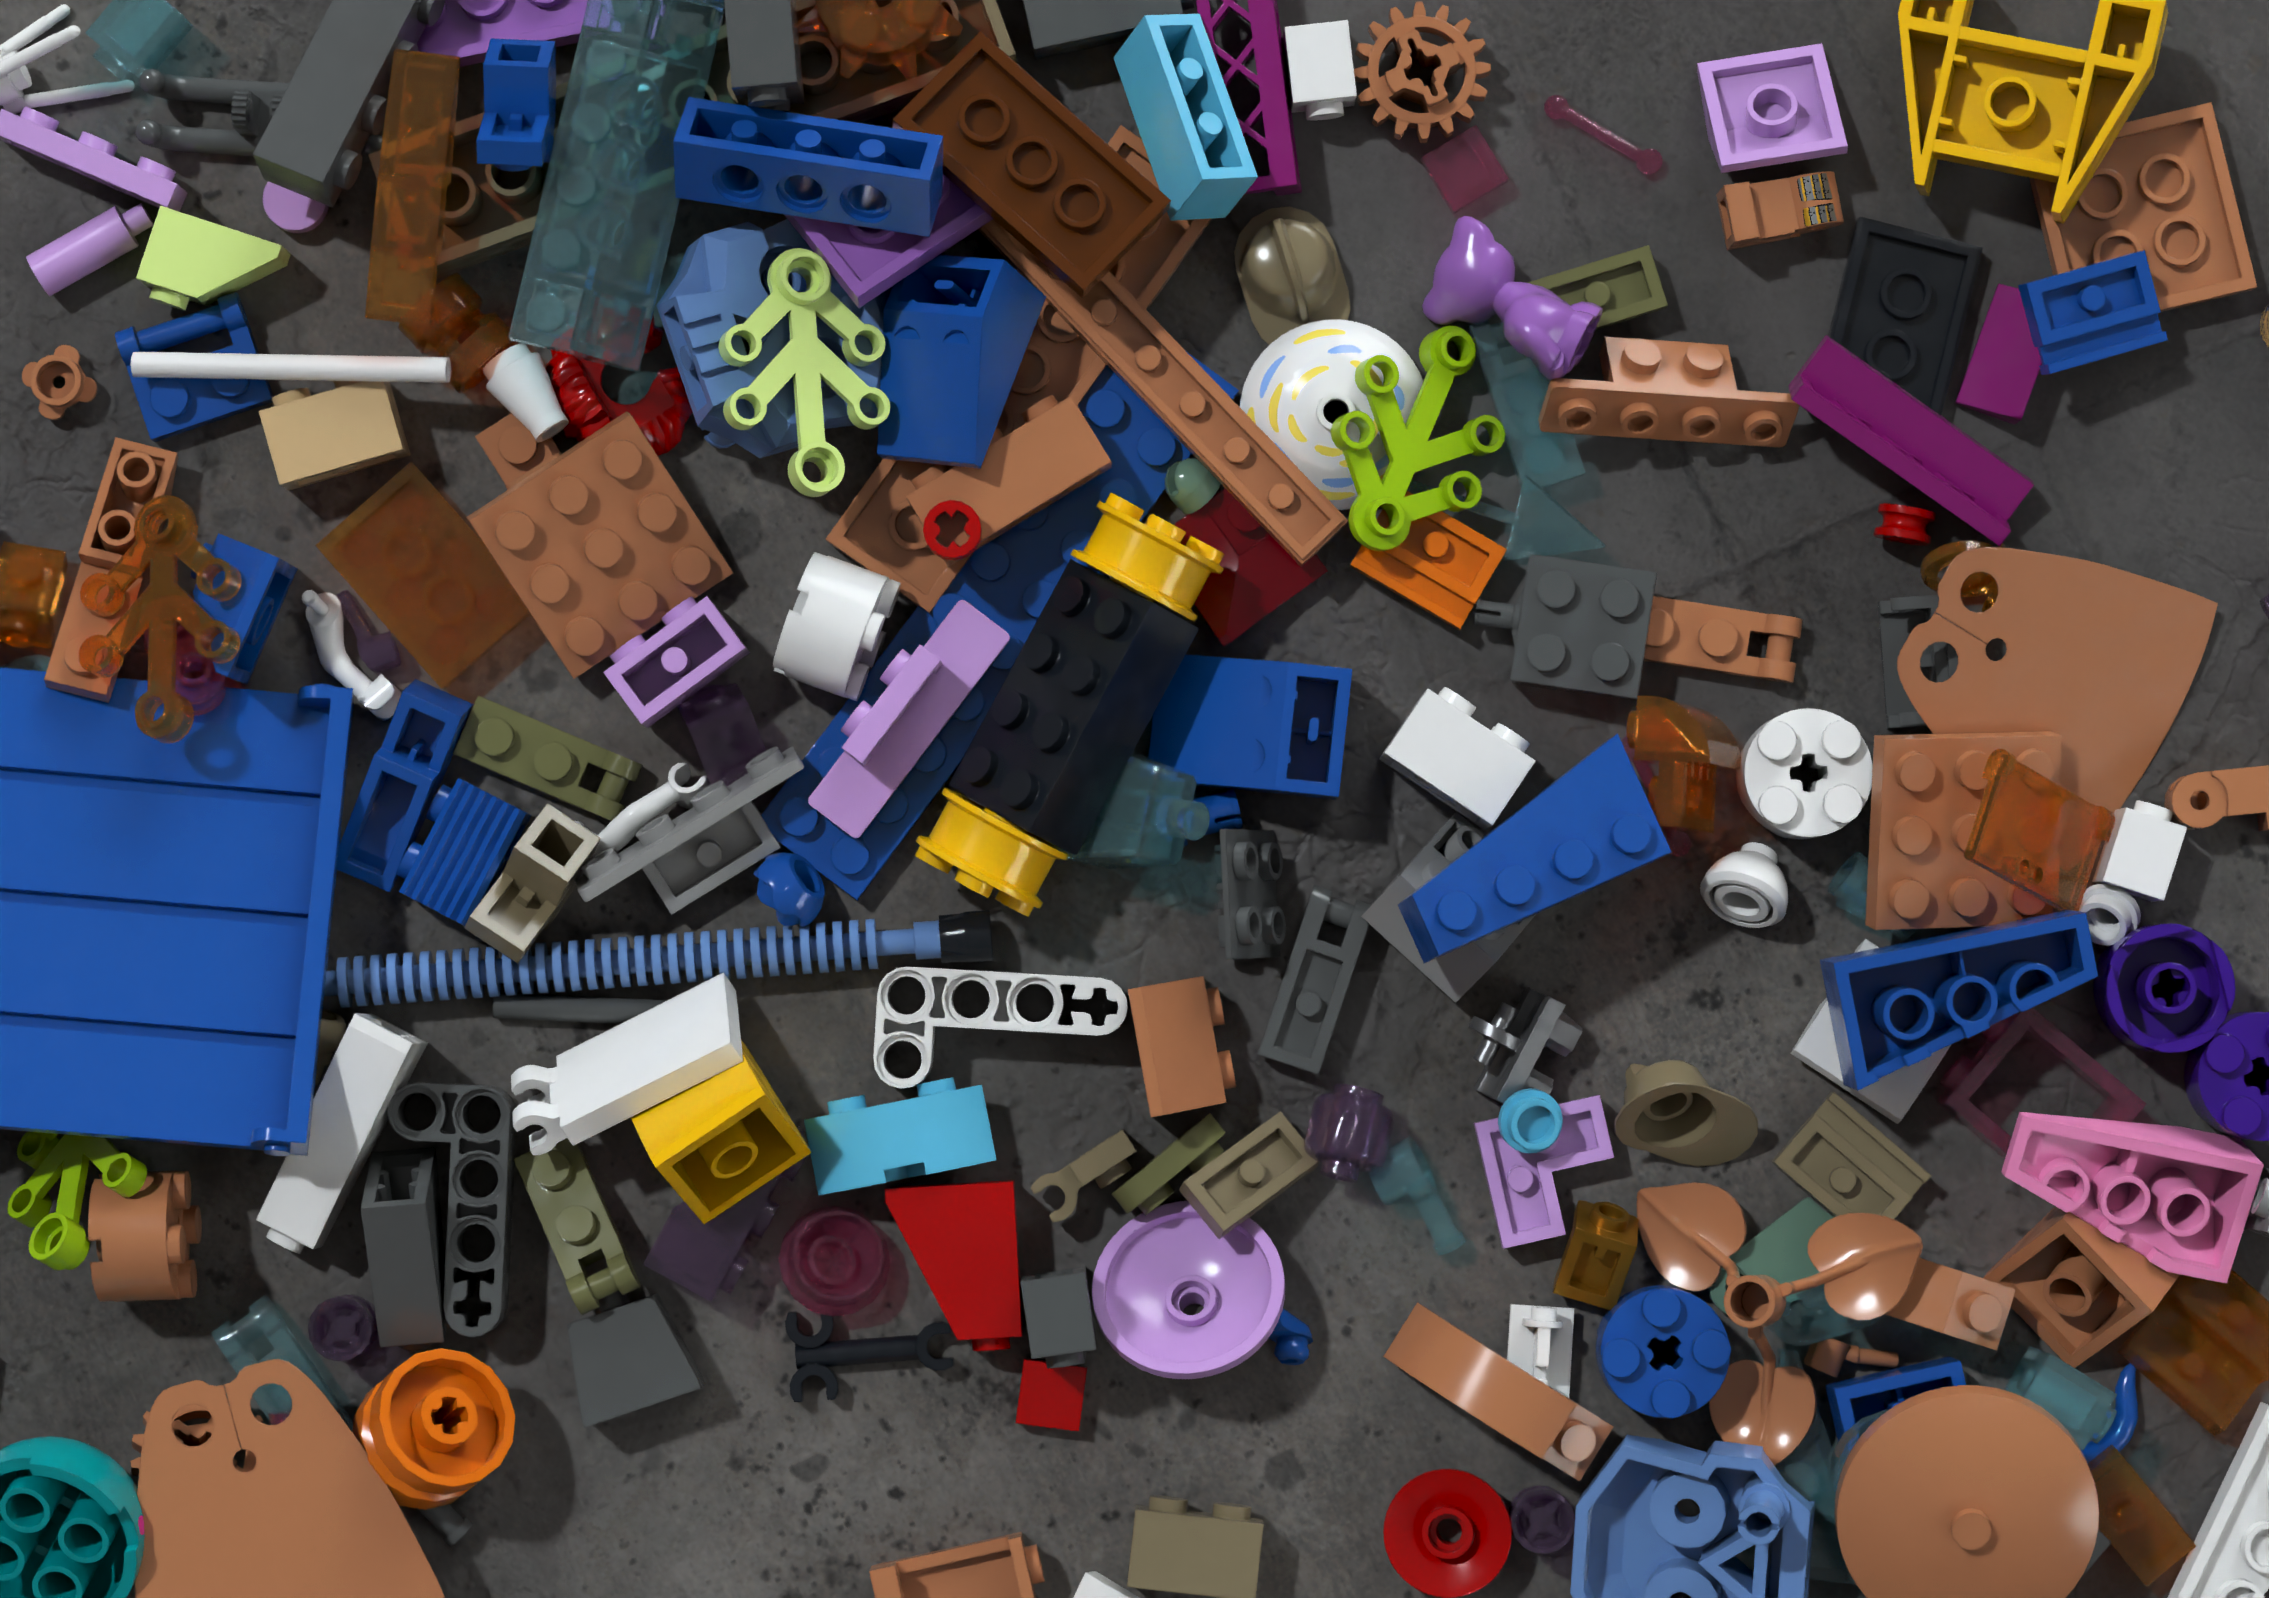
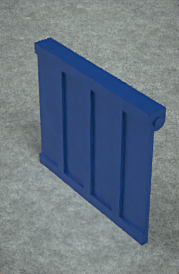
M0 667V1129L264 1150L265 1154L272 1156H288L290 1154L308 1156L354 708L353 688L336 687L321 683L303 686L299 688V692L296 694L117 678L110 701L107 703L47 688L44 681L46 671Z

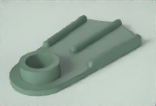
M1805 1197L1746 1242L1737 1253L1729 1258L1736 1263L1740 1275H1767L1777 1280L1780 1284L1815 1275L1820 1272L1809 1258L1808 1242L1817 1228L1827 1220L1834 1218V1216L1824 1211L1810 1197ZM1722 1268L1718 1279L1708 1290L1714 1305L1720 1311L1726 1313L1724 1295L1726 1292V1278L1728 1276Z

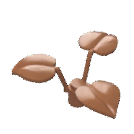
M1692 1182L1665 1187L1643 1188L1637 1194V1219H1639L1641 1238L1651 1261L1666 1280L1684 1290L1703 1291L1710 1288L1716 1282L1722 1268L1726 1271L1728 1276L1726 1284L1728 1288L1724 1295L1725 1311L1734 1323L1748 1328V1337L1755 1341L1764 1363L1762 1365L1754 1360H1740L1729 1365L1720 1389L1709 1401L1711 1419L1717 1433L1724 1442L1763 1446L1765 1453L1774 1466L1779 1464L1796 1450L1808 1434L1814 1422L1817 1398L1811 1378L1804 1370L1794 1366L1775 1368L1776 1356L1763 1332L1764 1327L1774 1324L1781 1318L1786 1308V1296L1815 1288L1824 1284V1294L1829 1306L1844 1317L1855 1320H1872L1887 1314L1901 1302L1908 1291L1923 1250L1921 1237L1905 1224L1887 1216L1872 1213H1847L1839 1215L1819 1226L1808 1242L1809 1258L1820 1273L1780 1284L1777 1280L1767 1275H1746L1740 1277L1736 1263L1729 1258L1741 1249L1747 1234L1743 1209L1729 1192L1712 1184Z

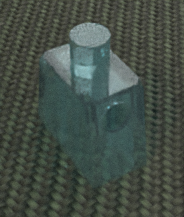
M1133 751L1078 854L1074 855L1062 849L1069 854L1067 860L1106 869L1175 866L1181 860L1185 839L1199 840L1205 835L1209 827L1210 816L1206 805L1193 801L1197 784L1194 776Z

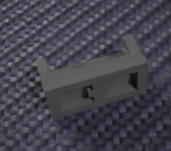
M1938 595L1898 597L1878 602L1887 729L1927 726L1915 710L1902 686L1897 671V658L1912 629L1918 624L1927 622L1933 616L1938 607ZM1935 642L1929 645L1920 659V668L1923 675L1935 683L1944 682L1955 673L1958 665V656L1955 649L1945 642Z

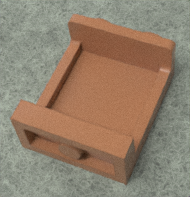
M1022 1531L871 1566L869 1571L875 1598H1036L1034 1584L1045 1582L1037 1544L1025 1546Z

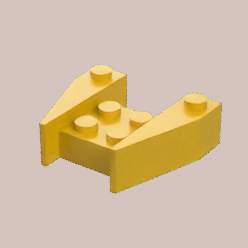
M1901 0L1898 20L1914 181L1919 194L1930 196L1938 159L2057 183L2051 213L2054 222L2064 224L2154 76L2168 17L2167 1L2099 0L2088 50H2082L1970 28L1968 26L1974 0Z

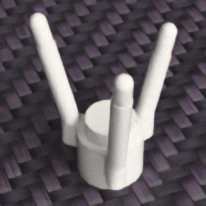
M66 4L60 5L47 15L42 16L0 45V106H3L4 110L13 114L22 112L24 106L36 108L128 93L134 90L135 84L131 80H122L24 95L23 89L32 86L26 64L61 47L80 35V28L72 25L17 52L70 14V7Z

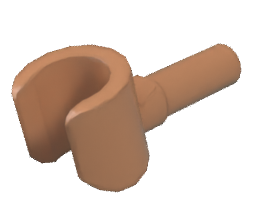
M1819 1335L1812 1340L1805 1356L1804 1364L1837 1378L1844 1359L1856 1364L1896 1368L1899 1362V1355L1897 1352L1859 1348L1826 1335Z

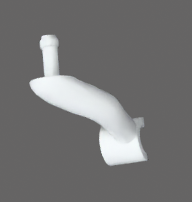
M313 590L305 591L302 594V601L307 606L306 619L313 635L321 665L325 671L344 687L353 688V694L357 697V700L378 719L383 721L390 719L394 715L402 692L382 673L372 682L353 664L344 646L343 612L341 601L332 593L324 592L317 594Z
M677 763L672 766L668 774V782L627 806L597 835L601 839L593 857L610 848H614L615 852L618 853L644 825L676 802L681 807L687 809L694 807L690 800L698 792L710 785L707 776L700 777L698 782L691 787H682L690 778L689 765L687 763ZM575 821L584 827L583 823H581L580 821Z

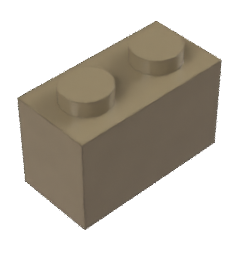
M1150 1495L1149 1506L1135 1504L1127 1587L1219 1598H1256L1264 1523L1261 1518L1251 1517L1252 1507L1241 1504L1214 1502L1212 1513L1187 1510V1499L1160 1495Z

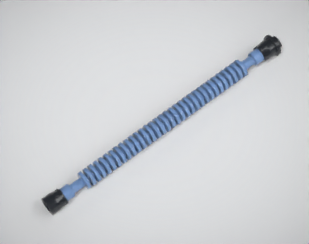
M990 910L939 915V920L913 922V929L876 931L875 919H865L866 932H860L859 920H849V933H844L842 921L832 922L833 934L827 935L826 922L816 923V936H811L810 925L806 927L799 925L800 937H794L793 925H783V938H778L776 926H767V939H762L760 927L750 928V940L745 941L744 929L738 928L733 931V942H729L727 929L717 930V943H712L711 931H701L700 944H696L694 932H684V945L679 944L678 933H669L667 936V946L664 947L661 934L651 935L650 948H647L645 935L635 936L634 949H630L628 937H618V950H614L612 938H602L601 951L597 950L595 939L585 940V952H581L579 940L569 941L567 954H565L562 941L552 942V955H548L546 942L536 943L535 956H532L530 947L519 963H516L503 953L502 958H499L498 950L492 946L486 947L484 960L480 947L469 949V961H466L464 948L453 949L452 962L449 960L447 950H437L436 963H433L431 951H421L419 964H417L415 953L407 952L403 954V965L401 966L398 953L387 954L386 967H384L381 954L370 956L369 968L367 967L365 956H354L353 969H351L348 957H338L336 970L326 972L324 996L338 995L340 1006L344 1008L352 1007L353 994H355L357 1006H368L369 993L372 995L374 1005L385 1004L386 992H388L391 1004H400L402 1002V991L405 992L407 1003L418 1002L419 989H421L424 1002L434 1001L435 988H438L440 1001L451 1000L452 987H454L456 999H467L468 986H471L473 998L484 997V985L488 987L489 996L496 997L500 996L501 983H504L506 996L517 995V982L521 984L523 995L533 994L534 981H537L539 993L550 992V980L554 981L556 992H565L567 979H570L572 991H579L583 989L584 977L587 978L588 989L593 990L599 989V976H603L605 989L615 988L616 975H620L622 987H632V974H636L638 986H648L649 973H653L655 985L665 984V972L667 971L670 974L671 984L681 983V970H686L687 982L690 983L698 982V969H702L704 981L714 977V968H719V974L724 972L730 980L731 967H735L737 979L747 978V966L752 965L753 977L759 978L764 976V964H768L770 977L780 976V963H785L786 975H796V962L802 963L803 974H813V961H818L820 973H828L829 960H835L836 972L846 971L847 958H851L853 971L862 970V957H868L869 969H879L878 956L915 954L916 960L941 958L942 963L993 961Z

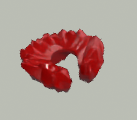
M627 305L623 309L601 307L581 312L576 316L575 325L561 335L550 348L552 359L546 364L545 368L547 373L550 374L549 379L560 407L569 420V423L564 428L566 438H576L578 442H581L627 411L631 414L657 456L668 453L681 441L685 423L692 414V409L677 367L659 369L658 376L653 380L647 394L640 401L633 404L624 405L612 401L606 395L602 386L603 371L612 359L620 355L649 354L661 344L664 331L655 326L654 315L650 310H640L635 306Z

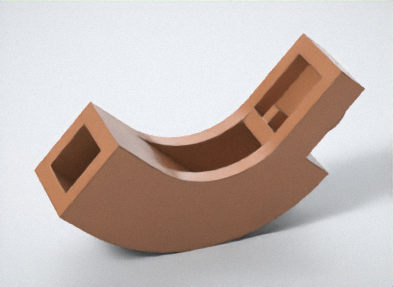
M1418 1302L1383 1356L1464 1411L1578 1481L1582 1479L1614 1427Z

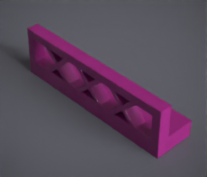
M1196 0L1197 11L1201 16L1218 66V57L1231 66L1222 77L1226 88L1238 73H1241L1259 87L1261 101L1245 122H1242L1240 119H1238L1244 138L1248 135L1267 150L1270 175L1258 177L1245 194L1273 190L1277 196L1302 193L1277 0H1248L1249 12L1236 3L1237 0H1219L1223 4L1213 17L1210 0ZM1230 10L1251 24L1252 39L1237 59H1234L1218 47L1215 40L1214 31ZM1253 53L1255 54L1257 75L1244 66ZM1261 116H1263L1265 138L1252 129Z
M1825 335L1788 385L1791 400L2000 546L2011 532L2007 520L2034 486L2033 481L1828 335Z

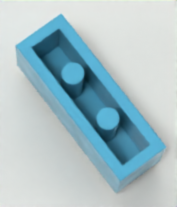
M1200 14L1144 15L1113 59L1159 190L1171 200L1170 208L1167 211L1170 221L1226 218L1258 178L1201 16Z

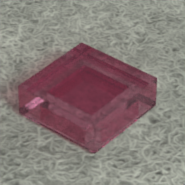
M1476 125L1424 155L1420 160L1452 214L1508 182L1507 175Z

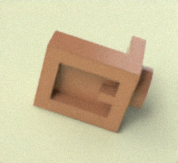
M512 413L475 436L505 483L507 490L562 454L552 437L545 441L537 442L531 432Z

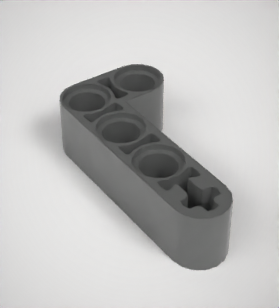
M430 1082L408 1084L397 1090L389 1103L388 1117L394 1131L403 1138L413 1141L451 1142L443 1303L445 1319L449 1326L460 1335L468 1337L482 1336L494 1330L502 1323L508 1309L516 1130L513 1127L512 1112L516 1108L515 1103L506 1091L492 1085ZM417 1093L426 1094L436 1105L437 1113L435 1120L425 1130L414 1128L405 1117L406 1103L410 1097ZM482 1095L495 1100L501 1112L498 1125L488 1133L474 1128L468 1115L472 1102ZM476 1160L489 1162L497 1171V1186L490 1195L485 1197L474 1194L466 1184L465 1176L467 1169ZM474 1224L485 1226L494 1236V1251L486 1260L473 1259L466 1253L463 1247L464 1233ZM461 1269L473 1273L494 1269V1280L490 1278L480 1280V1300L491 1302L492 1310L490 1313L480 1316L478 1324L472 1323L473 1317L471 1312L461 1311V1301L472 1297L474 1293V1277L461 1280Z

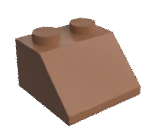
M1204 976L1128 989L1150 1116L1157 1117L1227 1103L1224 1090L1236 1088V1081L1230 1050L1217 1052L1213 1026L1225 1024L1218 987L1206 989Z
M2054 1207L1983 1278L2016 1289L2011 1308L2073 1370L2150 1315L2180 1274L2166 1272L2121 1242L2117 1243L2103 1235L2096 1227L2079 1217Z

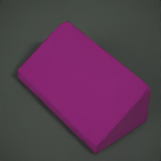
M1997 284L1955 404L2013 425L2021 421L2040 370L2039 366L2042 364L2038 347L2033 345L2019 288Z

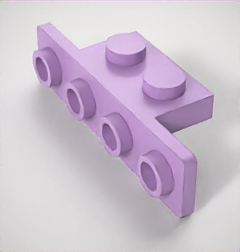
M958 601L924 647L919 645L912 655L904 649L896 655L880 677V680L888 687L873 707L863 700L845 722L841 732L849 738L841 747L844 752L808 798L809 805L851 837H861L1010 640L1009 634L967 601Z

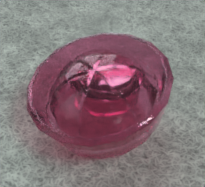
M840 1206L813 1209L797 1219L784 1236L779 1255L782 1281L793 1298L812 1312L833 1317L856 1313L874 1302L886 1285L891 1263L887 1241L876 1224L857 1210Z

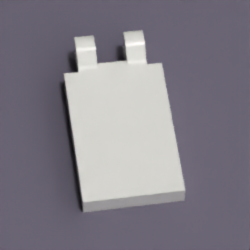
M723 972L557 1055V1067L545 1068L537 1065H526L517 1069L511 1075V1091L515 1096L528 1089H538L542 1092L532 1096L527 1102L521 1103L513 1110L514 1129L518 1132L530 1125L544 1127L529 1135L530 1151L533 1155H542L551 1151L558 1142L566 1138L574 1146L743 1062L737 994L725 973Z

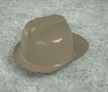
M1293 207L1271 208L1253 217L1240 232L1234 255L1236 272L1247 308L1261 339L1270 345L1281 335L1307 323L1321 320H1348L1351 311L1349 290L1334 242L1325 225L1309 212Z
M1667 1060L1650 1066L1634 1063L1626 1069L1627 1086L1624 1090V1106L1615 1118V1134L1623 1144L1635 1149L1648 1151L1677 1163L1701 1167L1719 1165L1736 1159L1751 1147L1757 1137L1758 1119L1751 1107L1734 1096L1710 1088L1699 1070L1692 1064L1682 1060Z

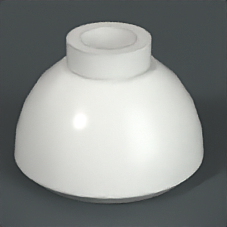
M1750 842L1744 844L1740 851L1729 853L1710 867L1700 884V893L1709 908L1722 919L1743 927L1762 928L1777 924L1784 918L1788 905V886L1783 872L1776 865L1778 856L1775 851L1764 844Z

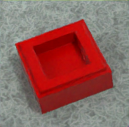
M1024 1358L1015 1423L1079 1432L1087 1366L1072 1365L1047 1368L1046 1361Z

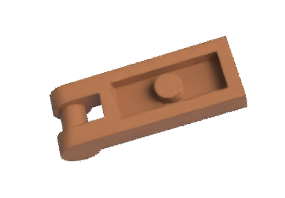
M1654 596L1644 661L1769 681L1794 683L1796 663L1790 662L1793 641L1801 637L1803 619ZM1750 633L1768 635L1765 658L1747 656Z

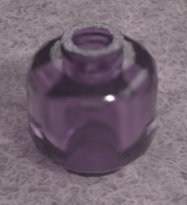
M1335 1084L1333 1092L1323 1093L1315 1099L1305 1135L1304 1150L1312 1159L1322 1163L1321 1175L1335 1180L1356 1183L1359 1172L1371 1173L1383 1167L1395 1120L1393 1113L1385 1105H1382L1384 1099L1382 1094L1358 1086Z

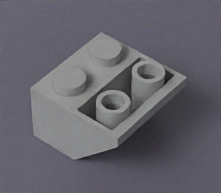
M1457 811L1361 916L1455 1003L1498 961L1535 916L1533 915L1432 961L1423 963L1398 904L1485 836Z

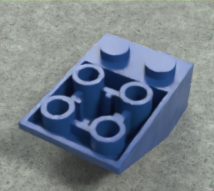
M938 255L893 285L884 307L883 335L886 346L881 358L880 390L887 395L890 401V413L887 419L878 425L877 455L881 458L981 469L1046 296L1006 260Z
M1185 655L1153 713L1146 780L1337 800L1340 791L1352 669L1282 661Z

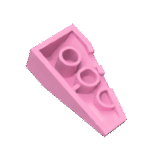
M2019 1112L2001 1172L2006 1178L2064 1212H2070L2096 1227L2103 1235L2117 1243L2121 1242L2145 1256L2149 1262L2166 1272L2227 1284L2264 1164L2240 1138L2180 1126Z

